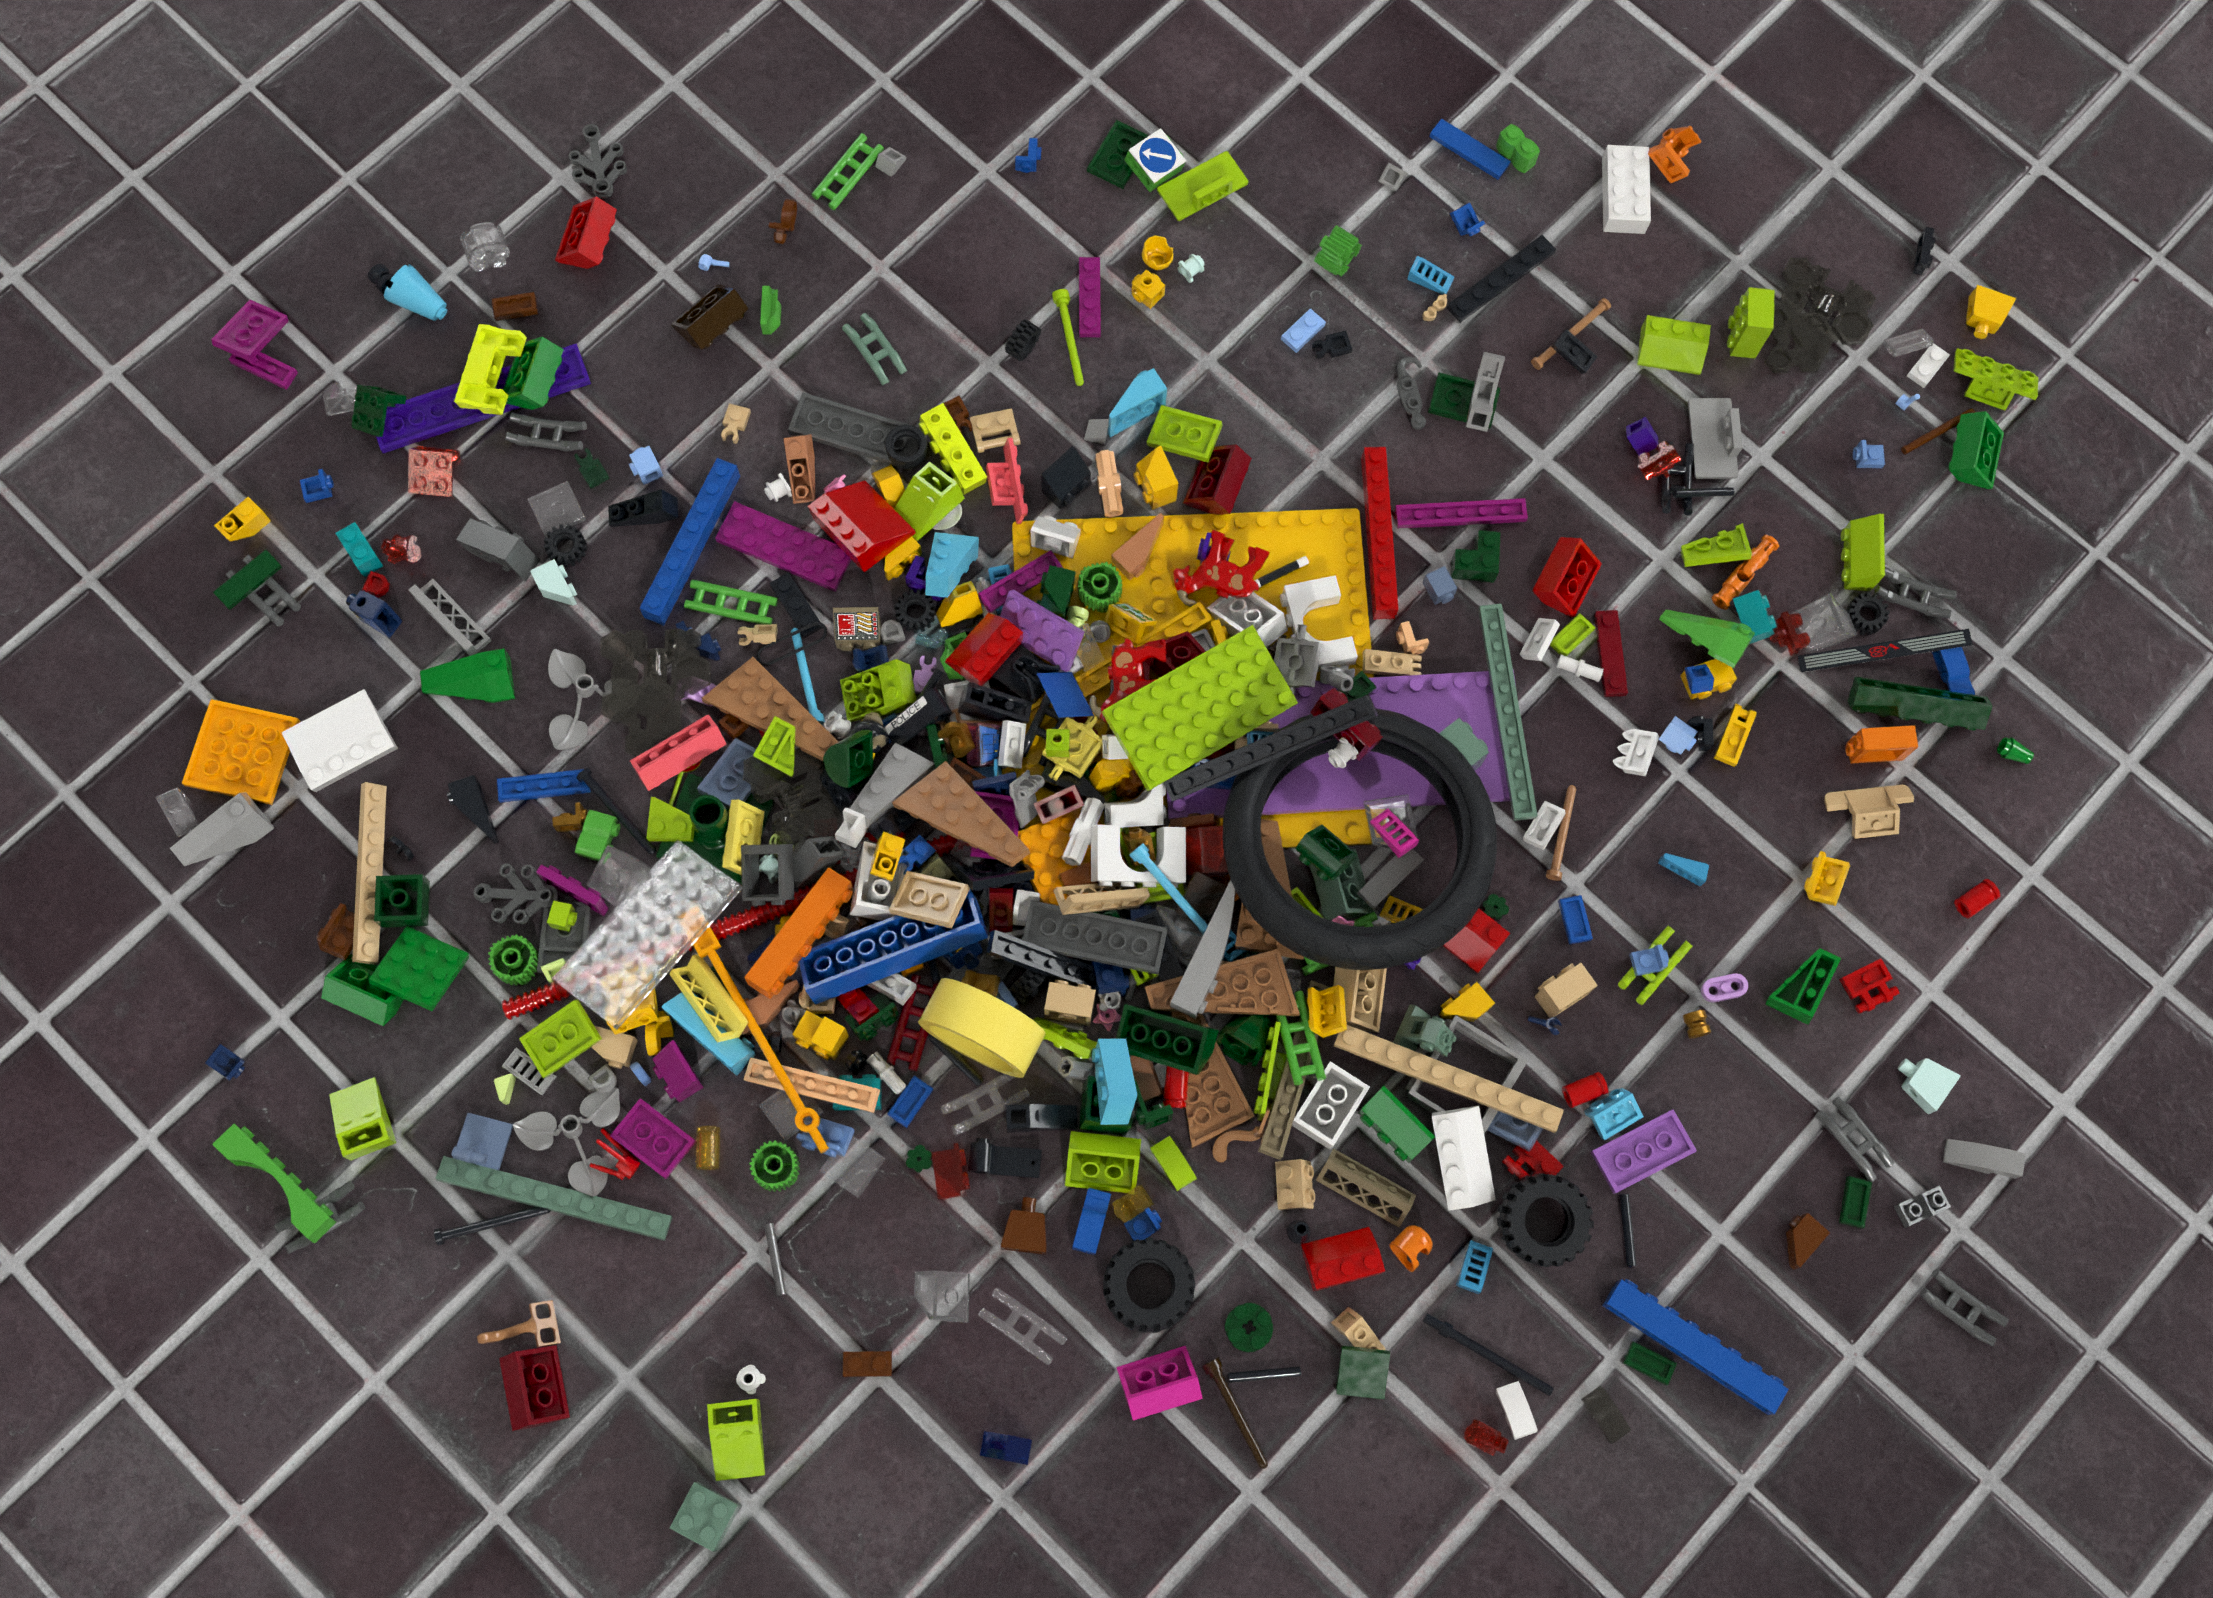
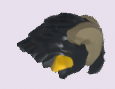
M876 712L866 714L864 719L856 724L849 736L860 730L872 731L874 760L880 749L889 744L890 738L888 732L883 727L880 715Z

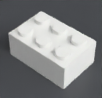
M1329 1062L1324 1070L1326 1079L1317 1081L1295 1116L1292 1126L1331 1150L1370 1086L1334 1063Z

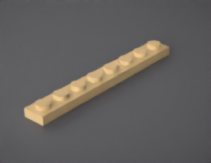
M365 782L361 784L352 962L374 965L379 960L380 926L374 922L376 876H382L387 786Z

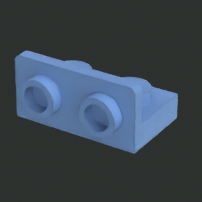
M809 1117L806 1125L811 1124V1117ZM820 1118L818 1130L829 1147L824 1154L830 1157H836V1155L845 1157L855 1130L852 1127ZM809 1133L797 1134L796 1138L802 1143V1147L812 1151L817 1148Z

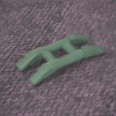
M863 313L860 319L871 333L860 338L859 334L849 324L843 325L842 330L847 334L852 343L855 344L883 386L890 381L878 362L881 359L889 356L900 375L908 370L876 322L868 314ZM877 339L883 349L872 355L866 345Z

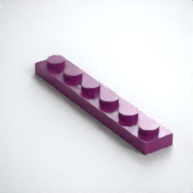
M1525 498L1395 506L1397 529L1526 522L1528 519Z

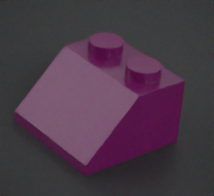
M674 1040L669 1042L653 1058L656 1066L652 1068L659 1080L664 1078L667 1086L664 1089L670 1099L675 1097L678 1102H681L704 1088L681 1048Z

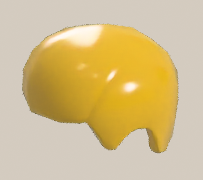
M1156 235L1149 237L1143 245L1142 259L1149 268L1163 270L1168 268L1173 262V248L1168 246L1165 237Z

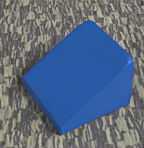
M1707 664L1685 668L1686 678L1692 694L1713 689L1714 677Z

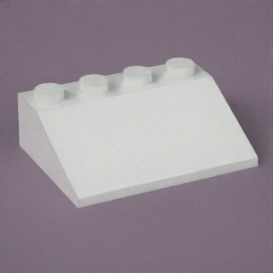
M365 689L282 732L300 772L310 789L314 792L398 749Z

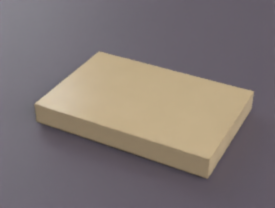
M907 871L889 908V912L893 915L952 928L970 888L968 884Z

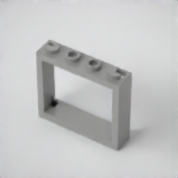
M1457 1015L1452 1021L1447 1019L1445 1025L1452 1032L1456 1029L1512 1064L1511 1069L1501 1084L1512 1089L1528 1059ZM1433 1049L1430 1057L1437 1060L1440 1053ZM1413 1077L1410 1079L1406 1086V1089L1409 1091L1405 1097L1431 1113L1446 1111L1417 1093L1423 1081ZM1487 1107L1481 1117L1484 1134L1498 1112L1490 1107Z

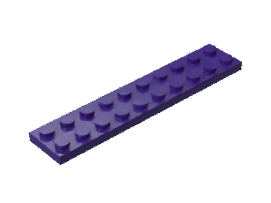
M577 343L562 348L564 349L561 356L562 362L554 375L555 382L548 392L549 398L591 384ZM512 365L502 368L496 389L503 390ZM459 382L408 399L405 404H396V407L387 406L383 437L376 436L380 450L382 453H386L497 415L484 414L479 409L460 408L454 402ZM506 404L503 413L521 407Z

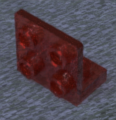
M422 446L410 448L408 457V492L451 497L453 495V462L460 459V450Z
M953 1143L954 1149L931 1152L938 1200L967 1196L966 1190L970 1189L968 1173L963 1172L962 1167L967 1166L964 1148H959L958 1143Z

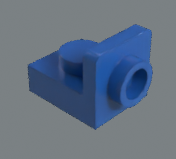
M1147 1207L1143 1212L1125 1222L1124 1226L1133 1241L1137 1239L1145 1240V1238L1150 1237L1161 1229L1159 1223L1162 1220L1155 1209L1151 1211Z

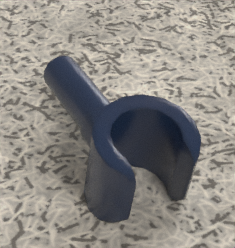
M1533 1016L1528 1018L1530 1022L1547 1027L1553 1035L1560 1033L1558 1029L1552 1028L1554 1025L1562 1026L1556 1017H1551L1548 1020Z

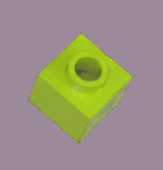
M1047 729V757H1070V729Z
M553 900L547 923L551 928L570 932L571 926H574L576 923L577 912H575L576 910L571 904Z

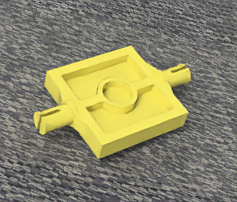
M1089 716L1085 724L1066 717L1059 729H1070V757H1047L1046 748L1042 752L1043 756L1053 761L1056 765L1049 774L1051 779L1053 778V780L1057 781L1063 770L1081 779L1102 748V737L1098 736L1092 729L1099 720L1097 716Z

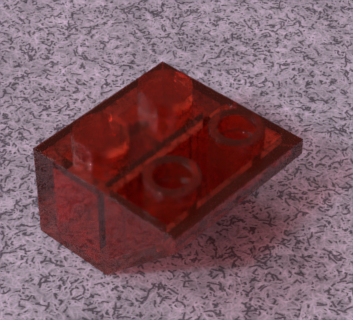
M1223 826L1186 829V875H1193L1195 871L1202 874L1228 873L1223 850Z

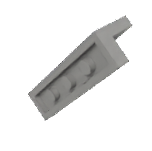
M434 579L430 580L421 589L416 585L409 589L414 599L469 656L477 654L492 641ZM435 587L438 590V599H429L425 594ZM441 604H451L453 606L452 614H443L441 612ZM465 619L467 621L466 629H457L455 620ZM470 634H480L483 638L475 646L469 641Z

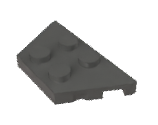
M559 890L558 902L571 904L575 908V912H577V920L575 925L571 926L570 932L551 928L547 923L551 908H544L537 963L538 973H543L541 966L561 958L568 963L587 955L592 909ZM549 893L545 894V899L549 897Z

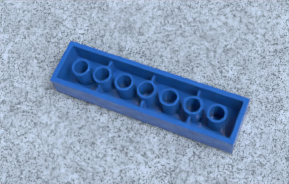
M970 888L952 928L895 915L813 947L805 958H801L799 966L805 991L816 1005L989 937L979 903Z

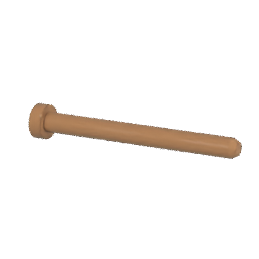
M1570 785L1567 788L1563 807L1566 814L1560 822L1551 869L1546 872V878L1550 880L1560 881L1562 879L1560 867L1576 794V787L1574 785Z

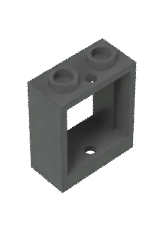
M793 844L741 845L742 901H752V905H766V901H771V905H785V900H794ZM759 854H778L779 894H760Z

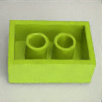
M1749 287L1745 295L1741 296L1739 305L1735 306L1734 314L1728 320V329H1731V335H1729L1727 347L1730 348V356L1757 357L1774 329L1775 290Z

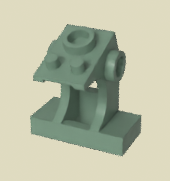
M1409 1005L1393 1043L1416 1051L1418 1044H1420V1047L1424 1050L1433 1052V1049L1447 1057L1448 1052L1450 1053L1452 1050L1451 1046L1456 1041V1037L1445 1025L1443 1019L1432 1016L1431 1019L1429 1014L1416 1005Z

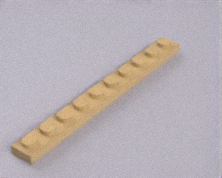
M1346 1025L1347 1030L1339 1032L1334 1047L1553 1133L1557 1132L1564 1111L1561 1108L1349 1025Z

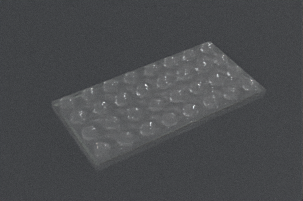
M677 840L552 979L617 1030L743 888L735 880Z

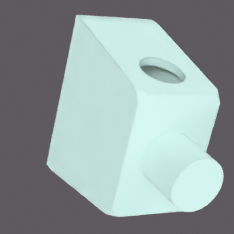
M1905 1058L1897 1068L1907 1076L1901 1086L1902 1089L1927 1114L1938 1110L1960 1078L1959 1074L1927 1058L1922 1059L1916 1065Z

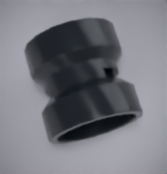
M377 264L369 270L368 279L377 285V289L382 294L385 293L386 287L391 289L393 282L390 280L394 275L389 273V269L384 264Z
M761 1030L776 1055H780L782 1031L767 1033L765 1030ZM756 1041V1053L764 1054Z

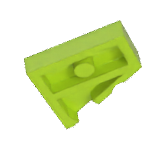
M775 716L755 750L753 757L793 777L795 726Z
M651 797L646 839L648 841H693L695 829L691 823L690 815L656 797Z

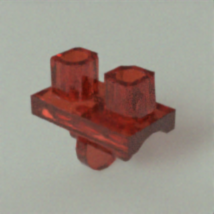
M1663 441L1656 447L1658 450L1657 454L1651 457L1648 452H1645L1638 456L1640 463L1638 467L1646 480L1653 476L1656 478L1662 473L1666 478L1670 476L1668 470L1681 460L1673 445Z
M395 535L391 540L384 539L380 552L389 555L388 562L395 564L403 560L408 563H415L421 558L420 548L413 544L418 538L414 535L406 537Z
M1788 611L1781 613V617L1776 620L1778 623L1777 627L1773 628L1775 634L1770 636L1771 642H1778L1780 648L1787 646L1789 654L1792 656L1797 654L1800 649L1808 646L1811 640L1807 632L1797 634L1795 628L1803 625L1800 613L1790 615Z
M1473 1419L1472 1424L1465 1430L1464 1437L1467 1444L1494 1456L1495 1451L1505 1453L1508 1439L1502 1437L1501 1432Z

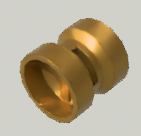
M1698 1010L1683 1015L1684 1023L1688 1025L1687 1033L1689 1039L1711 1033L1710 1026L1706 1024L1707 1015L1705 1010Z

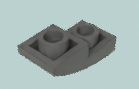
M1937 1186L1895 1205L1894 1208L1904 1228L1947 1210L1951 1206L1941 1187Z

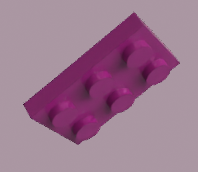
M249 300L211 339L212 345L251 362L288 323V317L253 300Z
M975 791L1018 837V820L1015 817L1013 799L1006 795ZM970 846V856L995 859L989 856L987 852Z
M540 865L536 873L545 884L552 885L557 890L568 894L575 900L589 906L593 911L605 916L609 908L604 903L605 899L601 897L598 891L590 887L586 890L581 886V882L571 876L566 879L560 870L551 865L548 868Z
M641 1098L610 1135L665 1179L670 1176L696 1143L693 1138Z

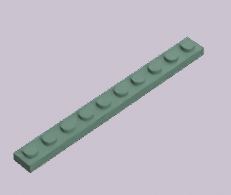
M1502 604L1479 606L1478 611L1513 821L1536 819L1538 815Z
M443 1156L435 1177L437 1181L534 1207L546 1208L553 1212L663 1241L666 1239L672 1221V1216L598 1196L592 1197L579 1191Z

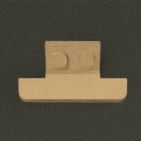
M1906 785L1830 792L1824 798L1827 812L1849 809V812L1852 814V836L1855 839L1899 834L1900 808L1897 804L1914 802V795Z

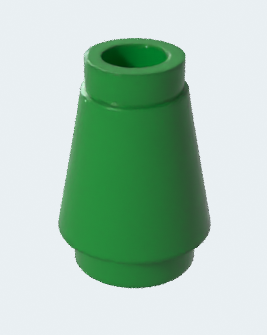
M2012 737L2003 738L1997 747V753L2002 758L2029 764L2034 756L2032 751Z

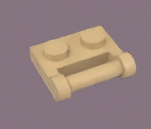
M1012 408L970 417L978 453L985 452L984 450L1004 446L1007 438H1013L1014 445H1020ZM1011 433L1010 436L982 441V438Z

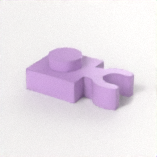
M921 656L920 667L922 671L915 670L913 678L915 694L922 692L934 673L932 671L937 666L936 658L933 657L932 664L926 665L924 663L925 656Z

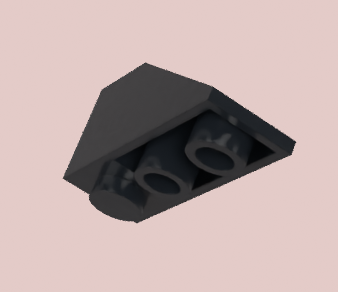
M661 489L609 505V526L659 524L677 519L678 498Z
M1006 1105L1007 1133L1078 1129L1077 1105Z

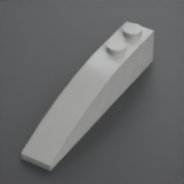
M1231 880L1170 1002L1171 1008L1194 1019L1197 1018L1199 1013L1203 1015L1208 1004L1205 999L1208 993L1213 994L1218 984V981L1215 979L1225 954L1233 915L1235 888Z

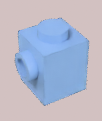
M650 446L638 448L632 454H629L632 461L629 464L634 476L639 475L643 485L663 477L661 468Z
M1675 716L1658 740L1666 744V748L1671 752L1681 755L1685 749L1690 751L1697 740L1694 736L1697 730Z

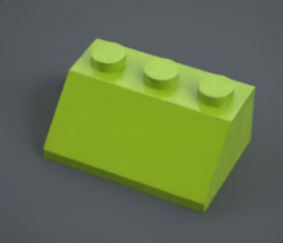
M1647 315L1641 327L1637 365L1700 375L1709 345L1711 325Z
M1884 514L1851 520L1842 529L1841 541H1844V548L1841 553V560L1844 561V569L1842 570L1841 579L1844 582V590L1871 592L1885 576Z
M1071 1131L1065 1186L1135 1194L1141 1139Z

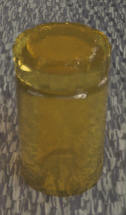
M716 1126L697 1127L696 1169H719V1134L721 1128Z

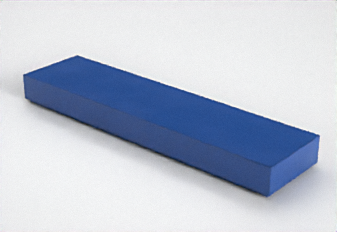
M1442 118L1430 133L1429 137L1497 180L1500 179L1510 165L1511 161Z
M584 769L497 779L498 801L500 803L590 793L591 789L584 781L580 783L576 779L577 775Z

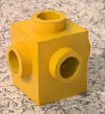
M1145 270L1141 275H1136L1132 280L1133 298L1139 303L1142 302L1150 309L1165 295V284L1161 282V279L1156 274H1151L1148 270Z

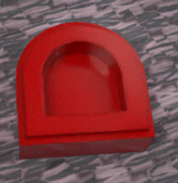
M370 571L362 590L375 597H381L388 592L389 582L382 574Z

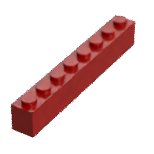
M1364 447L1361 464L1373 620L1395 619L1399 608L1386 447Z

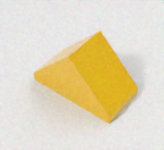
M889 465L871 473L884 500L894 509L905 488L899 473L892 465Z

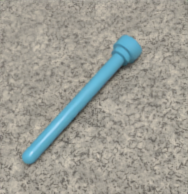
M793 628L791 633L798 630V628ZM800 633L793 635L794 649L803 647ZM802 650L796 653L808 710L823 725L825 723L824 715L817 709L805 652Z
M1143 843L1139 845L1129 856L1135 862L1142 863L1204 934L1208 927L1207 923L1149 858V849Z

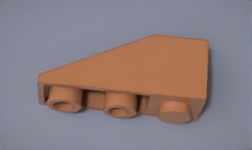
M807 434L784 438L793 504L815 501V455L812 435Z
M792 979L785 980L782 990L777 995L774 994L771 999L760 992L757 994V997L751 1000L749 998L744 999L761 1030L769 1026L787 1004V1001L798 991L800 986L797 979L794 981ZM746 1025L742 1032L744 1037L752 1035L748 1025Z

